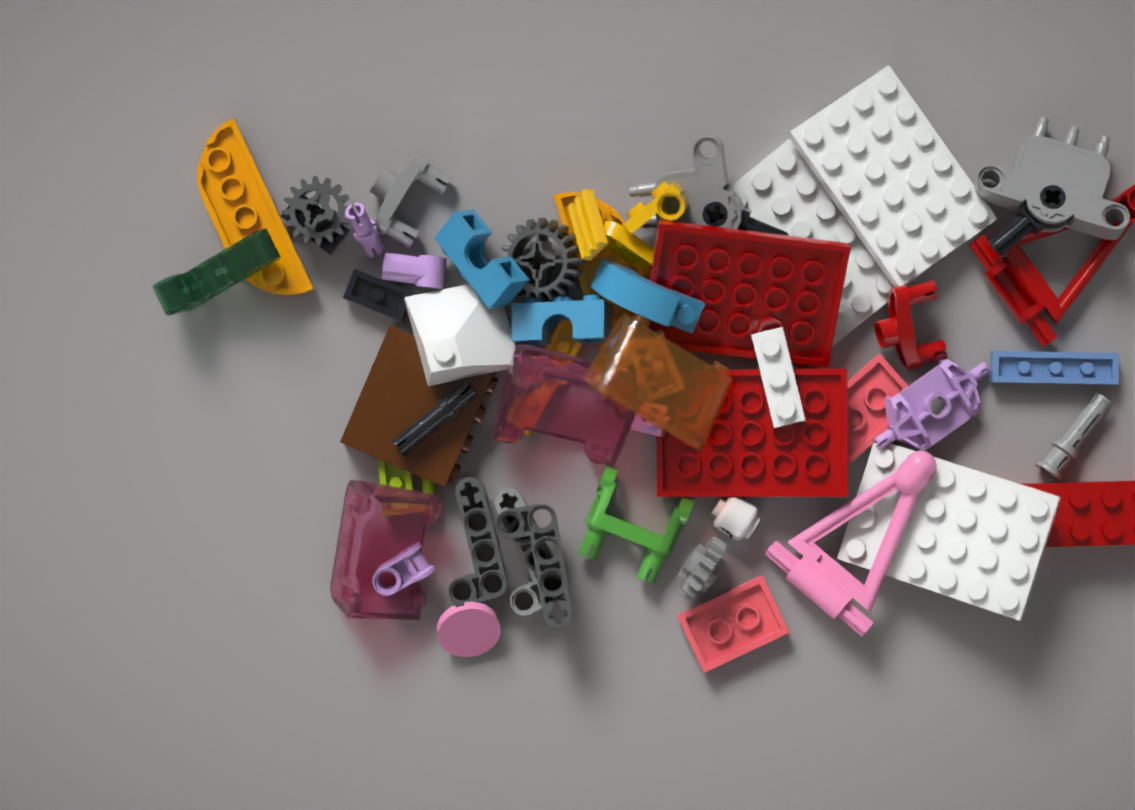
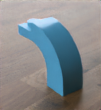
M602 258L591 284V287L597 293L625 309L665 326L671 325L693 333L705 306L698 299L656 284L642 277L632 268L606 258Z

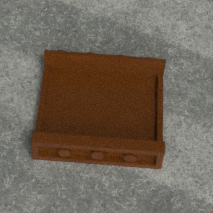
M389 326L340 442L446 487L449 481L455 483L462 466L458 465L457 461L461 452L468 453L474 439L469 433L474 423L480 425L486 411V407L481 406L486 394L492 396L499 379L494 377L495 372L428 386L414 335ZM467 380L479 396L458 411V416L454 420L451 418L410 450L406 456H403L391 440L398 437L438 404L437 400L439 398H446Z

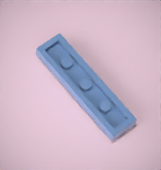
M991 351L990 383L1119 385V353Z

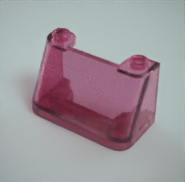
M518 346L515 348L510 361L492 428V439L504 443H517L522 440L525 430L584 443V453L593 463L614 467L637 413L636 378L629 370L622 367L534 346Z
M350 480L348 482L330 583L331 598L347 618L420 620L421 610L426 605V593L417 582L408 585L393 595L385 596L379 594L374 589L373 577L382 563L395 557L402 550L417 542H420L423 546L426 525H434L442 514V503L438 496L432 493L362 480ZM383 572L380 574L384 584L393 585L397 581L393 573Z

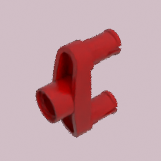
M933 280L909 287L906 285L892 287L888 299L889 318L875 321L874 323L879 346L882 349L895 346L899 359L907 371L921 368L922 364L947 358V352H943L947 350L943 339L916 346L910 309L912 305L938 299V293L933 292L937 291Z

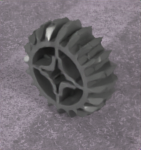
M539 218L537 223L534 219H529L526 221V227L517 225L515 227L517 235L509 234L507 236L512 244L503 245L501 248L503 251L508 252V256L513 258L523 272L522 265L530 268L533 279L536 280L535 284L529 279L517 295L522 296L526 293V300L536 298L538 302H546L547 298L553 302L554 297H558V294L561 296L569 295L567 286L571 288L577 286V282L572 277L582 276L583 274L581 270L576 269V266L585 262V260L577 258L576 253L580 251L578 246H573V243L576 241L575 234L567 236L569 226L562 225L559 227V221L556 219H551L549 223L546 218ZM536 237V242H533L531 252L522 256L528 242ZM549 237L559 245L562 256L554 253ZM546 257V259H553L554 262L539 264V262H532L531 259ZM562 266L558 278L549 285V279H552L554 268Z

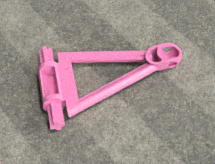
M926 451L913 452L902 462L896 472L790 539L788 543L803 555L801 560L777 540L768 548L765 555L788 574L786 579L825 613L834 620L839 617L863 637L874 622L850 602L852 599H855L871 612L919 492L925 488L936 473L937 464L934 457ZM898 489L902 494L864 585L816 545L815 542Z

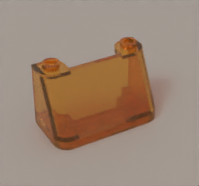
M623 313L583 379L603 395L695 449L702 451L732 384L733 378L728 376L731 370L717 361L710 365L649 328L652 322L641 315L634 313L633 317H630Z

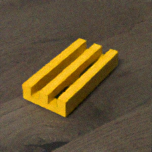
M583 189L581 192L582 196H577L574 199L575 203L568 205V210L581 259L591 261L608 244L594 190Z

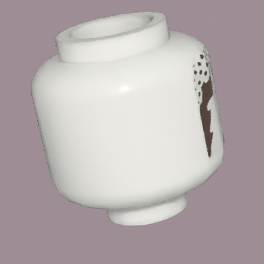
M728 497L727 500L720 498L711 514L716 516L713 523L714 528L734 541H739L743 537L748 539L760 521V517L757 516V507L742 497Z

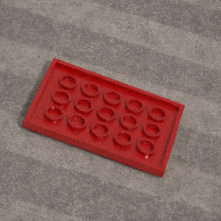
M658 220L649 280L673 291L698 299L705 306L693 333L671 325L665 326L643 317L641 336L662 330L669 347L672 349L757 359L751 334L783 327L792 363L828 367L851 246L849 243Z
M760 369L680 370L685 380V389L656 397V402L672 406L665 437L656 436L657 497H848V369H793L806 420L776 428L773 426Z

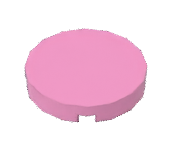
M465 602L464 606L456 608L455 605L448 608L440 616L437 624L438 640L443 649L454 656L460 657L478 656L489 651L497 643L501 634L500 623L495 611L487 605L477 602Z

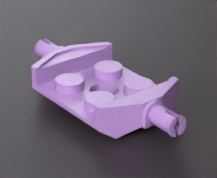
M941 359L938 361V366L894 397L885 398L889 427L887 428L888 430L873 439L876 448L882 450L894 440H899L914 451H926L978 414L981 402L976 388L978 385L977 381L991 373L990 368H987L989 366L985 362H981L974 369L966 372L958 364L948 359ZM936 397L940 398L943 404L942 411L937 415L931 411V402Z

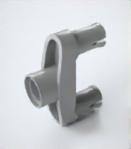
M420 154L405 167L399 176L383 168L369 191L383 200L375 220L378 233L382 235L388 234L407 248H410L413 240L403 233L415 239L419 231L396 218L394 211L413 181L417 182V180H420L442 195L446 186L436 181V179L445 185H448L452 177L447 176L428 164L429 160Z

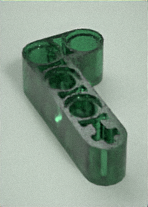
M265 228L248 235L189 271L159 281L152 286V289L166 316L187 312L275 263L281 256L268 230Z

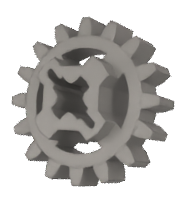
M713 536L706 546L703 547L698 544L678 574L683 578L677 590L679 595L691 601L699 590L705 593L712 586L726 562L721 559V555L727 546L725 542Z

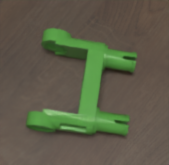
M606 465L596 490L598 492L586 519L588 530L580 550H578V554L586 557L590 545H593L588 557L596 561L606 534H615L645 546L647 552L636 577L645 580L648 570L651 568L647 582L655 584L664 558L668 559L671 556L681 528L685 526L695 500L689 497H681L677 508L674 507L663 536L605 513L616 486L614 480L618 472L617 468Z

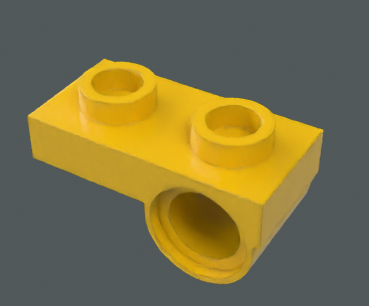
M664 181L650 193L654 197L651 202L646 206L639 202L626 213L630 219L623 225L632 234L656 213L665 220L672 221L678 219L688 208V198L683 192V188L677 181L673 182L670 186ZM673 196L679 200L680 210L678 212L671 213L666 210L664 206L666 197Z

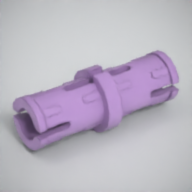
M355 203L358 210L357 213L352 204L349 205L345 210V215L353 227V236L357 241L361 242L364 252L368 257H375L372 248L375 249L378 256L381 255L384 251V245L377 235L378 229L375 222L369 219L363 204Z

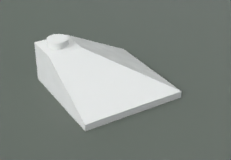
M470 284L405 297L406 308L428 386L521 366L515 343L511 341L512 332L504 306L489 309L487 305L480 301L477 292Z

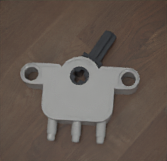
M1040 117L1032 137H1029L1022 143L1012 170L996 165L983 166L978 171L974 182L977 195L985 200L986 203L1017 212L1016 216L1018 217L990 241L989 245L992 250L1001 256L1030 232L1036 236L1039 232L1052 233L1062 230L1064 227L1105 240L1119 238L1130 220L1129 211L1120 203L1102 198L1110 176V166L1106 160L1110 137L1106 135L1101 136L1095 151H1090L1076 146L1080 131L1076 126L1070 127L1064 142L1045 137L1049 120L1046 117ZM985 179H990L994 181L997 186L994 188H987L982 184V181ZM1052 200L1056 202V204L1052 202L1049 205L1045 203V201L1049 203ZM1113 217L1119 221L1120 225L1111 226L1106 222L1105 218Z
M708 134L702 136L695 142L693 146L694 168L672 171L663 175L655 183L639 184L629 188L631 197L652 196L650 193L664 181L669 186L677 181L688 198V208L682 216L672 220L674 222L789 236L786 231L750 217L752 211L744 208L741 198L734 190L729 188L724 145L722 140L715 135ZM704 141L714 143L717 149L715 157L706 158L701 154L700 146ZM668 196L665 198L664 206L667 211L676 213L680 210V202L676 197ZM718 205L722 207L720 213L725 216L714 220L712 219L713 213L709 209H714ZM656 213L640 228L658 227V220L665 219Z

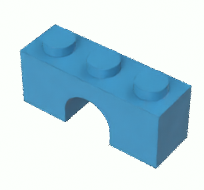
M474 209L454 212L434 237L435 240L442 247L443 253L459 269L461 276L477 292L482 303L487 305L489 309L509 305L529 281L528 277L511 256L492 259L490 262L486 260L484 244L492 232Z
M586 295L583 297V300L572 301L571 297L565 296L554 297L553 302H538L536 298H530L529 300L524 298L522 303H512L511 341L519 346L551 345V332L554 326L560 321L570 320L573 326V339L580 344L612 343V305L599 295Z

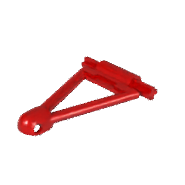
M1135 184L1116 198L1110 199V201L1124 205L1129 211L1130 220L1122 235L1115 240L1101 239L1058 298L1020 246L1069 230V228L1064 227L1062 230L1052 233L1039 232L1036 236L1030 232L1004 254L1006 257L1003 259L992 250L989 245L990 242L984 234L969 244L971 250L986 269L983 273L985 278L1019 324L1025 323L1042 347L1051 343L1058 336L1040 311L1044 308L1052 321L1058 325L1135 222ZM1116 219L1112 226H1119V221Z

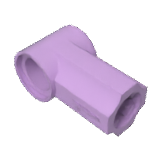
M385 253L382 280L415 284V287L442 290L447 258L431 255L415 257Z

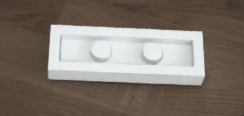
M783 327L751 334L774 428L805 421L806 418Z

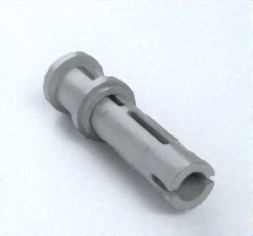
M1096 393L1061 439L1054 440L1052 443L1053 448L1043 461L1036 463V467L1046 476L1058 482L1062 478L1061 472L1071 460H1076L1078 457L1077 450L1104 414L1112 407V402L1105 396Z

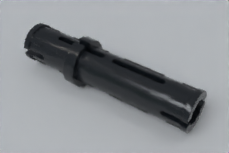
M465 380L462 385L446 398H439L437 400L438 404L398 437L391 440L392 443L398 447V451L403 456H406L410 450L450 418L454 420L458 416L457 412L479 395L473 390L468 381Z

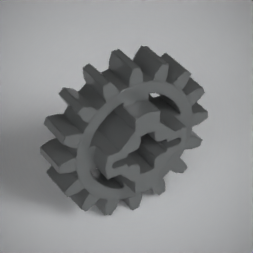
M313 176L312 184L309 185L304 179H301L302 188L298 190L292 186L290 190L294 194L293 198H284V201L290 205V208L282 210V214L291 218L285 225L287 228H296L292 234L296 239L303 234L304 243L309 245L312 238L315 239L317 246H322L324 238H327L332 244L334 243L333 234L338 233L341 236L345 234L340 228L342 224H351L349 219L345 217V210L348 206H344V203L350 198L347 194L339 195L342 190L341 185L337 184L331 188L330 178H326L323 184H320L318 177ZM316 191L315 196L307 200L302 199L309 192ZM330 194L338 204V212L331 209L329 205ZM321 204V208L325 213L324 215H317L316 219H314V215L310 210L312 207L317 208ZM297 211L303 213L306 218L305 228L298 221ZM327 223L333 224L329 229L318 232L320 226Z

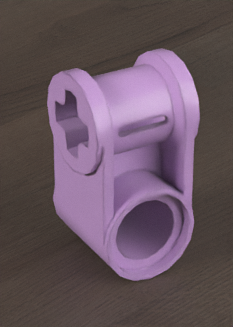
M417 542L407 547L378 567L373 577V586L379 594L385 596L393 595L408 585L424 579L436 570L434 565L428 563L420 550L422 547L421 543ZM383 572L393 573L397 581L393 585L384 584L380 574Z

